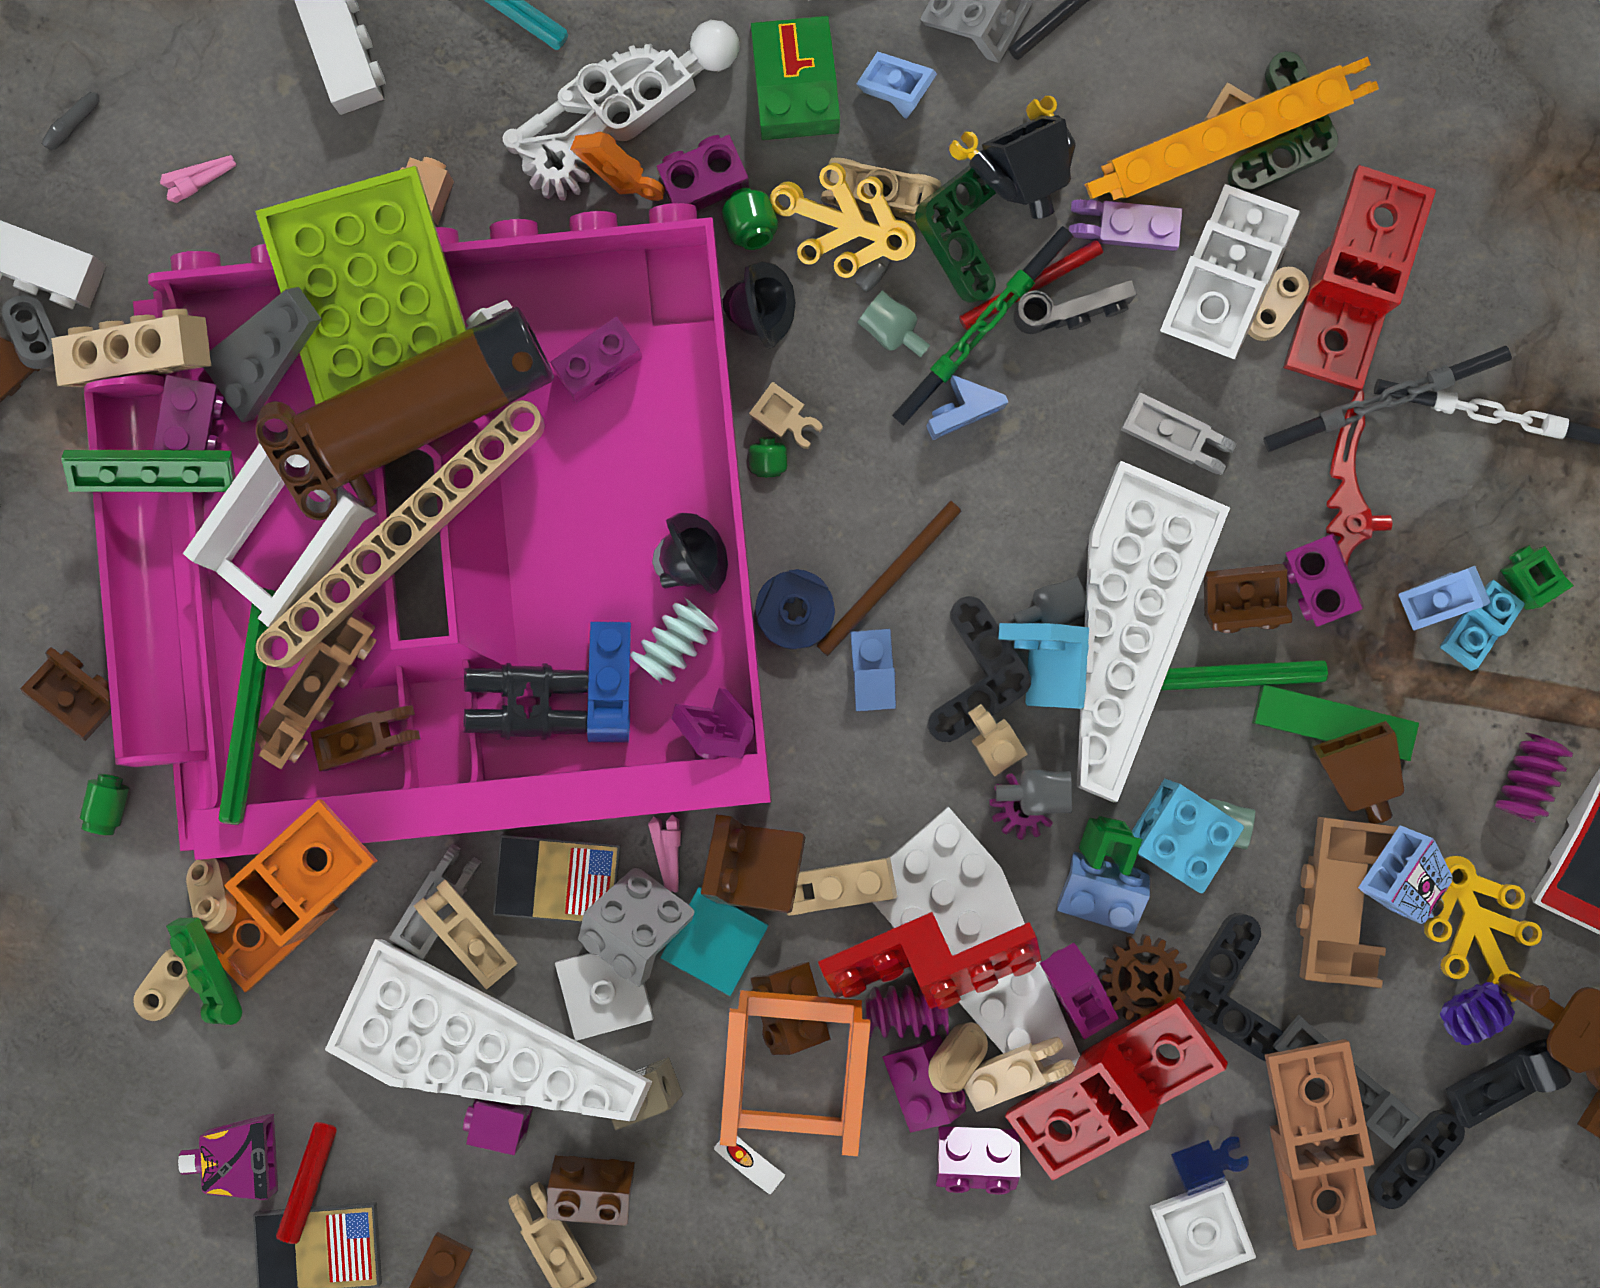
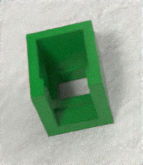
M1530 545L1519 549L1508 557L1511 563L1500 570L1516 596L1525 603L1524 608L1526 610L1541 608L1574 586L1565 577L1546 546L1532 549ZM1535 565L1546 579L1540 585H1537L1528 571Z
M1098 816L1097 819L1089 817L1079 849L1092 868L1100 870L1104 857L1109 856L1115 861L1123 875L1130 876L1143 839L1134 837L1133 832L1124 821Z

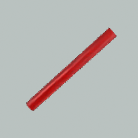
M1094 240L1046 267L1034 280L1035 285L1028 292L1043 288L1103 254L1100 243ZM1010 292L1004 301L1007 303L1014 294ZM1000 294L959 316L964 329H970L976 323L978 317L993 301L997 300ZM996 307L984 320L999 312Z

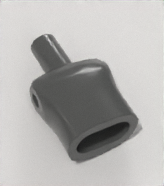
M1075 576L1063 582L1035 590L1033 594L1035 606L1013 613L1016 623L1041 621L1042 623L1068 625L1077 619L1085 617L1086 595L1079 578Z
M1025 770L1021 774L1019 785H996V801H1020L1021 809L1025 815L1071 813V772Z

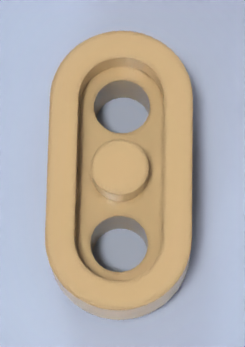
M1283 267L1275 272L1248 331L1252 338L1267 341L1276 337L1284 329L1309 290L1308 279L1301 270L1295 267ZM1285 280H1290L1294 283V292H1288L1284 289L1283 282ZM1262 312L1271 314L1273 318L1272 324H1265L1261 320Z
M217 858L196 860L190 866L186 877L193 918H199L204 929L211 933H221L229 928L237 912L235 897L224 886L231 879L229 868L226 863Z
M172 949L167 950L159 958L135 992V1010L146 1020L157 1021L171 1015L191 989L187 981L188 971L182 959ZM174 961H179L183 966V971L180 975L175 974L172 970ZM150 994H155L158 997L159 1005L157 1008L149 1004L148 998Z

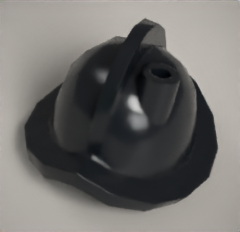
M761 261L746 266L744 280L738 281L731 286L722 299L723 310L729 320L747 334L759 336L763 345L768 349L775 347L788 333L794 320L796 301L793 285L787 274L773 263Z
M678 513L668 518L666 522L670 534L665 536L654 550L652 560L655 572L660 576L662 587L666 589L675 586L690 587L702 585L710 594L717 593L726 580L728 569L726 548L718 531L708 520L697 514Z

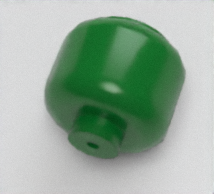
M775 437L759 438V443L752 444L748 449L750 472L757 477L780 476L787 470L786 446L783 443H775Z

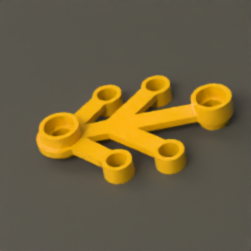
M830 163L820 172L819 178L821 184L826 189L832 190L842 211L804 198L802 189L793 182L779 184L770 194V202L775 213L778 215L791 216L794 213H798L837 228L817 239L808 238L799 245L797 255L804 264L811 265L816 263L824 253L858 236L875 242L855 253L847 251L840 254L834 262V270L840 277H852L859 267L882 256L894 261L903 260L915 249L917 240L914 229L905 221L895 219L883 195V184L876 177L869 176L863 179L857 187V195L863 202L870 203L879 225L865 220L845 180V169L838 163ZM832 169L838 173V183H832L828 180V170ZM866 183H871L876 187L877 192L875 196H868L865 193L864 185ZM780 194H785L789 197L791 202L789 207H783L780 204ZM890 235H898L902 240V246H892L889 241ZM806 245H811L815 248L816 257L812 258L806 255L804 251ZM844 258L849 259L853 264V270L846 271L843 269L841 260Z
M1449 856L1444 860L1451 874L1454 870L1460 869L1463 873V879L1457 884L1452 880V883L1441 898L1444 902L1443 911L1438 916L1429 918L1425 922L1424 933L1433 941H1447L1452 935V926L1448 919L1456 900L1460 904L1463 915L1450 951L1441 961L1442 972L1453 979H1461L1468 974L1469 963L1466 957L1473 937H1475L1491 972L1487 982L1499 985V977L1503 974H1512L1521 978L1516 972L1508 969L1490 928L1513 936L1520 944L1534 946L1542 938L1540 926L1530 921L1519 922L1480 907L1473 891L1496 898L1501 906L1509 909H1517L1523 905L1525 901L1524 891L1516 885H1501L1478 876L1474 865L1464 857ZM1513 889L1516 893V899L1513 903L1508 904L1505 900V894L1508 890ZM1441 922L1444 928L1443 933L1435 937L1432 928L1434 924ZM1530 926L1533 930V936L1525 941L1522 931L1525 927ZM1458 959L1461 965L1460 969L1456 973H1451L1449 969L1450 962ZM1507 994L1511 1002L1517 1000L1510 994Z

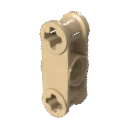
M831 158L829 160V164L838 163L845 169V180L861 210L874 212L870 203L863 202L857 195L859 183L866 177L873 176L878 178L882 184L891 188V193L885 199L893 215L916 223L915 212L918 207L919 194L922 193L921 203L941 187V182L938 179L923 174H909L860 164L845 158ZM831 169L829 181L832 183H838L839 175L835 170ZM871 183L864 185V191L868 196H873L870 191L874 185ZM827 189L822 192V201L840 207L832 190Z

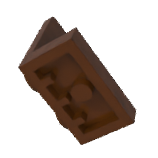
M716 814L701 894L719 904L791 913L806 839L805 835L801 832L745 826L732 816Z

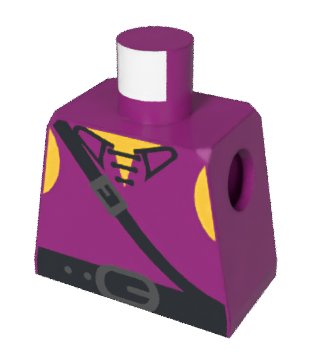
M266 1114L207 1130L199 1137V1149L180 1151L178 1159L180 1174H201V1186L204 1194L268 1200L278 1191L274 1114Z

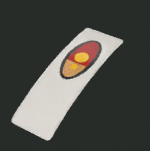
M738 1136L736 1146L720 1145L719 1141L714 1147V1150L768 1194H771L785 1177L784 1173L755 1152Z

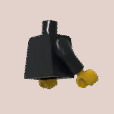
M1045 96L1040 102L1037 99H1033L1028 104L1026 112L1031 121L983 143L982 151L979 152L976 149L978 138L973 132H964L961 136V140L967 145L968 149L963 148L958 141L953 140L949 146V151L957 160L969 158L971 160L969 163L970 167L1001 198L1023 205L1029 204L1032 218L1041 219L1055 212L1051 193L1067 186L1071 180L1070 168L1076 143L1067 128L1066 120L1059 115H1054V111L1057 108L1056 99L1052 96Z

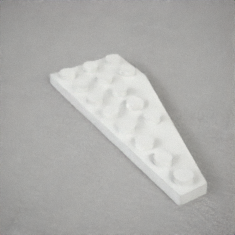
M1120 461L1115 468L1089 534L1084 627H1089V650L1087 656L1084 708L1080 709L1077 768L1078 788L1113 803L1118 802L1230 510L1228 506L1123 461Z
M949 807L945 808L890 856L897 898L873 902L894 928L933 912L952 956L1025 924L1002 868ZM1041 961L1036 963V967L1032 971L1024 975L1014 976L1012 973L998 979L999 983L990 990L981 993L973 990L960 996L961 1000L959 1003L1003 1054L1029 1043L1034 1045L1058 1036L1063 1043V1047L1056 1054L1041 1059L1043 1066L1046 1067L1065 1059H1071L1074 1066L1076 1065L1080 1057L1051 985L1039 964ZM1054 1081V1082H1048L1047 1085L1042 1086V1087L1037 1088V1089H1034V1090H1035L1036 1092H1039L1040 1090H1042V1089L1048 1087L1049 1085L1055 1083L1056 1081ZM1062 1121V1122L1066 1125V1127H1067L1069 1130H1071L1070 1125H1069L1068 1123Z
M375 939L325 1048L329 1053L389 1086L461 1095V1097L516 1105H529L550 1110H563L624 1121L636 1120L652 1084L651 1080L382 939Z

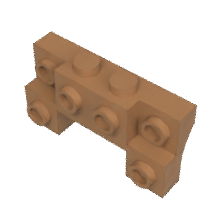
M356 608L305 656L257 729L256 741L261 747V752L258 756L282 769L287 760L295 763L309 743L302 739L306 730L314 719L322 722L334 704L328 697L336 685L344 689L357 669L351 665L356 656L364 660L377 639L370 636L376 626L362 618L364 614L362 611Z
M1318 817L1314 854L1309 856L1308 864H1304L1301 871V887L1305 888L1304 904H1299L1296 913V926L1301 928L1300 935L1304 937L1300 978L1318 982L1382 988L1383 980L1377 978L1379 958L1380 955L1385 956L1386 948L1380 945L1359 943L1365 893L1358 887L1367 875L1368 864L1374 865L1398 827Z

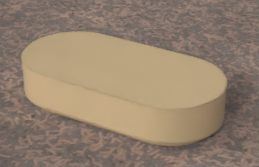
M969 1022L956 1025L931 1058L928 1069L929 1078L934 1088L939 1092L950 1093L962 1090L986 1056L988 1041L985 1032L978 1024Z

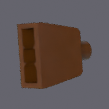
M1387 721L1312 746L1349 812L1364 808L1368 821L1372 824L1383 823L1392 818L1393 814L1388 800L1401 796L1404 793V783L1397 737Z

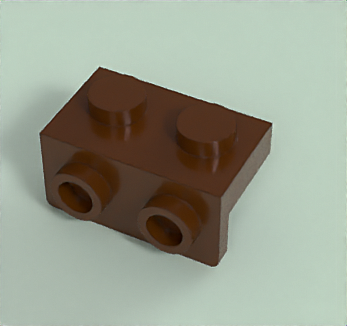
M1284 564L1206 571L1204 575V616L1211 628L1222 633H1235L1240 631L1241 628L1259 627L1261 629H1275L1280 624L1292 623L1293 614L1287 607V568Z
M50 647L45 652L48 660L30 677L20 690L43 710L82 740L86 741L111 714L109 682L98 674L92 679L81 670L84 665L67 650L60 654Z
M809 962L798 963L770 974L751 977L752 991L819 996ZM761 1016L763 1039L772 1055H792L831 1040L827 1024L824 1021Z
M555 1155L547 1190V1218L559 1221L626 1226L629 1220V1204L635 1162Z

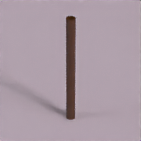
M949 501L816 645L826 656L832 653L962 512L955 503Z

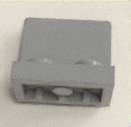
M930 0L920 19L926 26L972 38L987 60L1000 63L1034 0Z

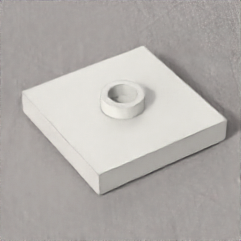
M586 953L555 962L575 1041L654 1019L645 983L638 987L629 979L622 978L609 963L598 955Z
M1225 1178L1150 1206L1180 1286L1256 1258L1230 1186Z

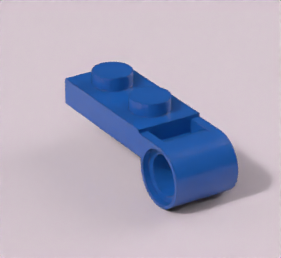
M590 622L588 742L629 743L631 622Z

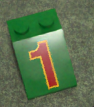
M829 16L751 23L761 140L838 134L840 130V111Z

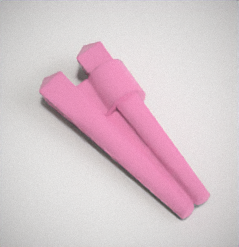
M229 155L162 174L160 184L168 188L167 200L178 203L236 167L233 156Z
M671 815L666 821L667 829H663L662 821L653 816L648 826L664 887L671 892L677 893L679 891V847L681 846L679 819Z

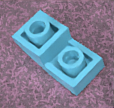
M1494 579L1485 586L1491 603L1463 613L1440 645L1442 650L1470 671L1480 666L1497 638L1507 633L1525 605L1523 601Z

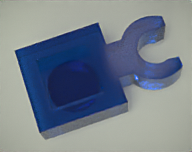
M1233 1136L1225 1139L1220 1148L1213 1150L1209 1140L1171 1154L1173 1164L1188 1196L1225 1183L1226 1178L1223 1171L1226 1169L1240 1172L1249 1166L1247 1156L1239 1159L1229 1156L1231 1150L1240 1147L1239 1137Z

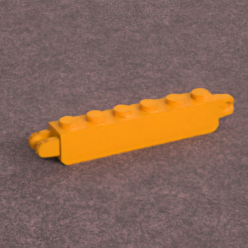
M1367 56L1345 66L1338 65L1113 158L1107 161L1108 164L1101 166L1104 176L1085 184L1090 199L1110 192L1113 200L1128 198L1354 104L1353 100L1379 89L1377 81H1368L1350 91L1345 77L1351 73L1356 74L1365 70L1371 65Z

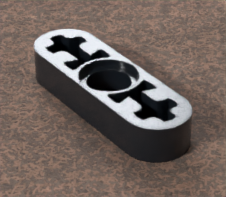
M1445 1110L1432 1111L1377 1168L1368 1181V1191L1377 1203L1387 1209H1397L1403 1206L1456 1150L1465 1136V1128L1460 1125L1457 1116ZM1439 1122L1446 1125L1449 1124L1448 1130L1451 1132L1449 1137L1438 1136L1439 1130L1436 1126ZM1426 1137L1433 1141L1432 1144L1437 1146L1438 1150L1435 1152L1421 1140ZM1415 1148L1423 1149L1426 1153V1163L1418 1170L1409 1169L1406 1164L1407 1154ZM1397 1166L1411 1177L1408 1182L1394 1171ZM1385 1180L1389 1183L1395 1182L1393 1187L1397 1192L1392 1197L1387 1193L1383 1195L1384 1189L1381 1185Z

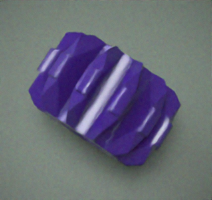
M1485 982L1482 985L1476 984L1470 989H1464L1460 994L1454 995L1452 1000L1444 1003L1440 1016L1444 1021L1443 1025L1448 1034L1452 1035L1454 1040L1461 1043V1045H1469L1471 1043H1479L1486 1038H1491L1492 1035L1498 1032H1502L1504 1027L1510 1025L1513 1021L1515 1011L1511 1006L1512 1002L1508 995L1502 991L1498 984Z

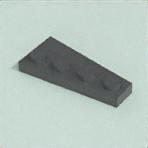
M299 287L283 291L210 350L211 366L203 368L214 384L217 385L226 402L241 422L256 418L322 320Z

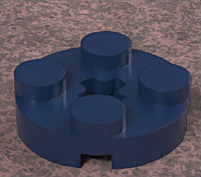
M799 569L779 573L767 580L758 593L755 606L758 625L765 636L774 644L792 650L809 648L823 639L829 632L835 616L833 597L825 582L817 575ZM797 598L803 601L802 608L807 613L804 618L797 616L795 621L788 619L789 612L784 609V605L786 602L793 604Z

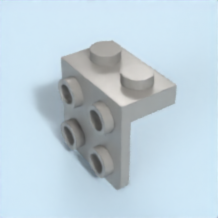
M633 868L584 912L578 940L591 954L598 955L609 963L619 976L629 979L640 987L650 978L656 954L692 921L694 910L643 870Z

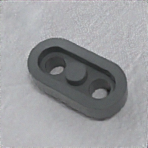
M27 295L10 298L2 307V318L19 360L27 367L33 369H43L53 365L54 355L51 338H55L56 335L42 304L37 299ZM22 319H30V321L24 323L19 322ZM36 350L44 351L42 353H33Z

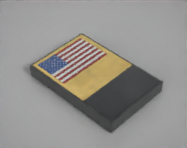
M500 835L493 915L582 923L584 912L618 882L621 845Z
M377 1202L311 1207L300 1241L297 1244H288L278 1240L276 1237L285 1209L256 1211L253 1214L258 1288L379 1287L382 1284Z

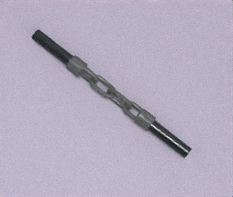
M1505 345L1448 367L1445 365L1428 371L1427 377L1417 381L1409 380L1385 389L1382 394L1367 400L1352 401L1342 406H1336L1319 413V417L1263 437L1267 451L1271 452L1323 431L1329 433L1345 427L1350 423L1360 420L1365 414L1383 407L1391 408L1406 403L1425 391L1431 389L1434 392L1455 385V381L1512 360L1510 350ZM1407 387L1410 395L1393 401L1392 396L1389 394ZM1381 401L1380 403L1374 404V405L1369 406V407H1367V408L1365 407V406H1367V405H1370V404H1373V403H1375V402ZM1353 408L1357 415L1345 419L1342 411Z

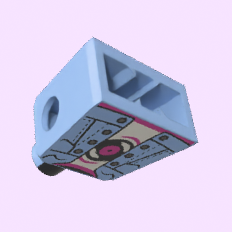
M1400 825L1358 888L1392 912L1422 924L1428 918L1436 917L1443 911L1444 902L1441 898L1452 883L1453 876L1433 838Z

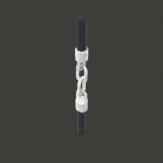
M1377 379L1374 394L1380 395L1385 389L1399 383ZM1406 387L1389 395L1392 398L1399 399L1410 395ZM1428 390L1418 394L1413 400L1408 401L1430 406L1431 409L1452 414L1455 408L1464 410L1470 418L1492 424L1500 423L1503 419L1521 423L1522 428L1531 433L1558 439L1567 437L1600 445L1599 428L1569 422L1568 418L1537 411H1527L1523 415L1507 412L1503 405L1498 402L1480 398L1472 399L1469 403L1458 400L1457 393L1445 392L1444 390L1437 392ZM1476 404L1498 409L1493 413L1496 418L1475 414L1474 412L1479 409ZM1531 416L1543 419L1541 428L1528 425L1533 422Z

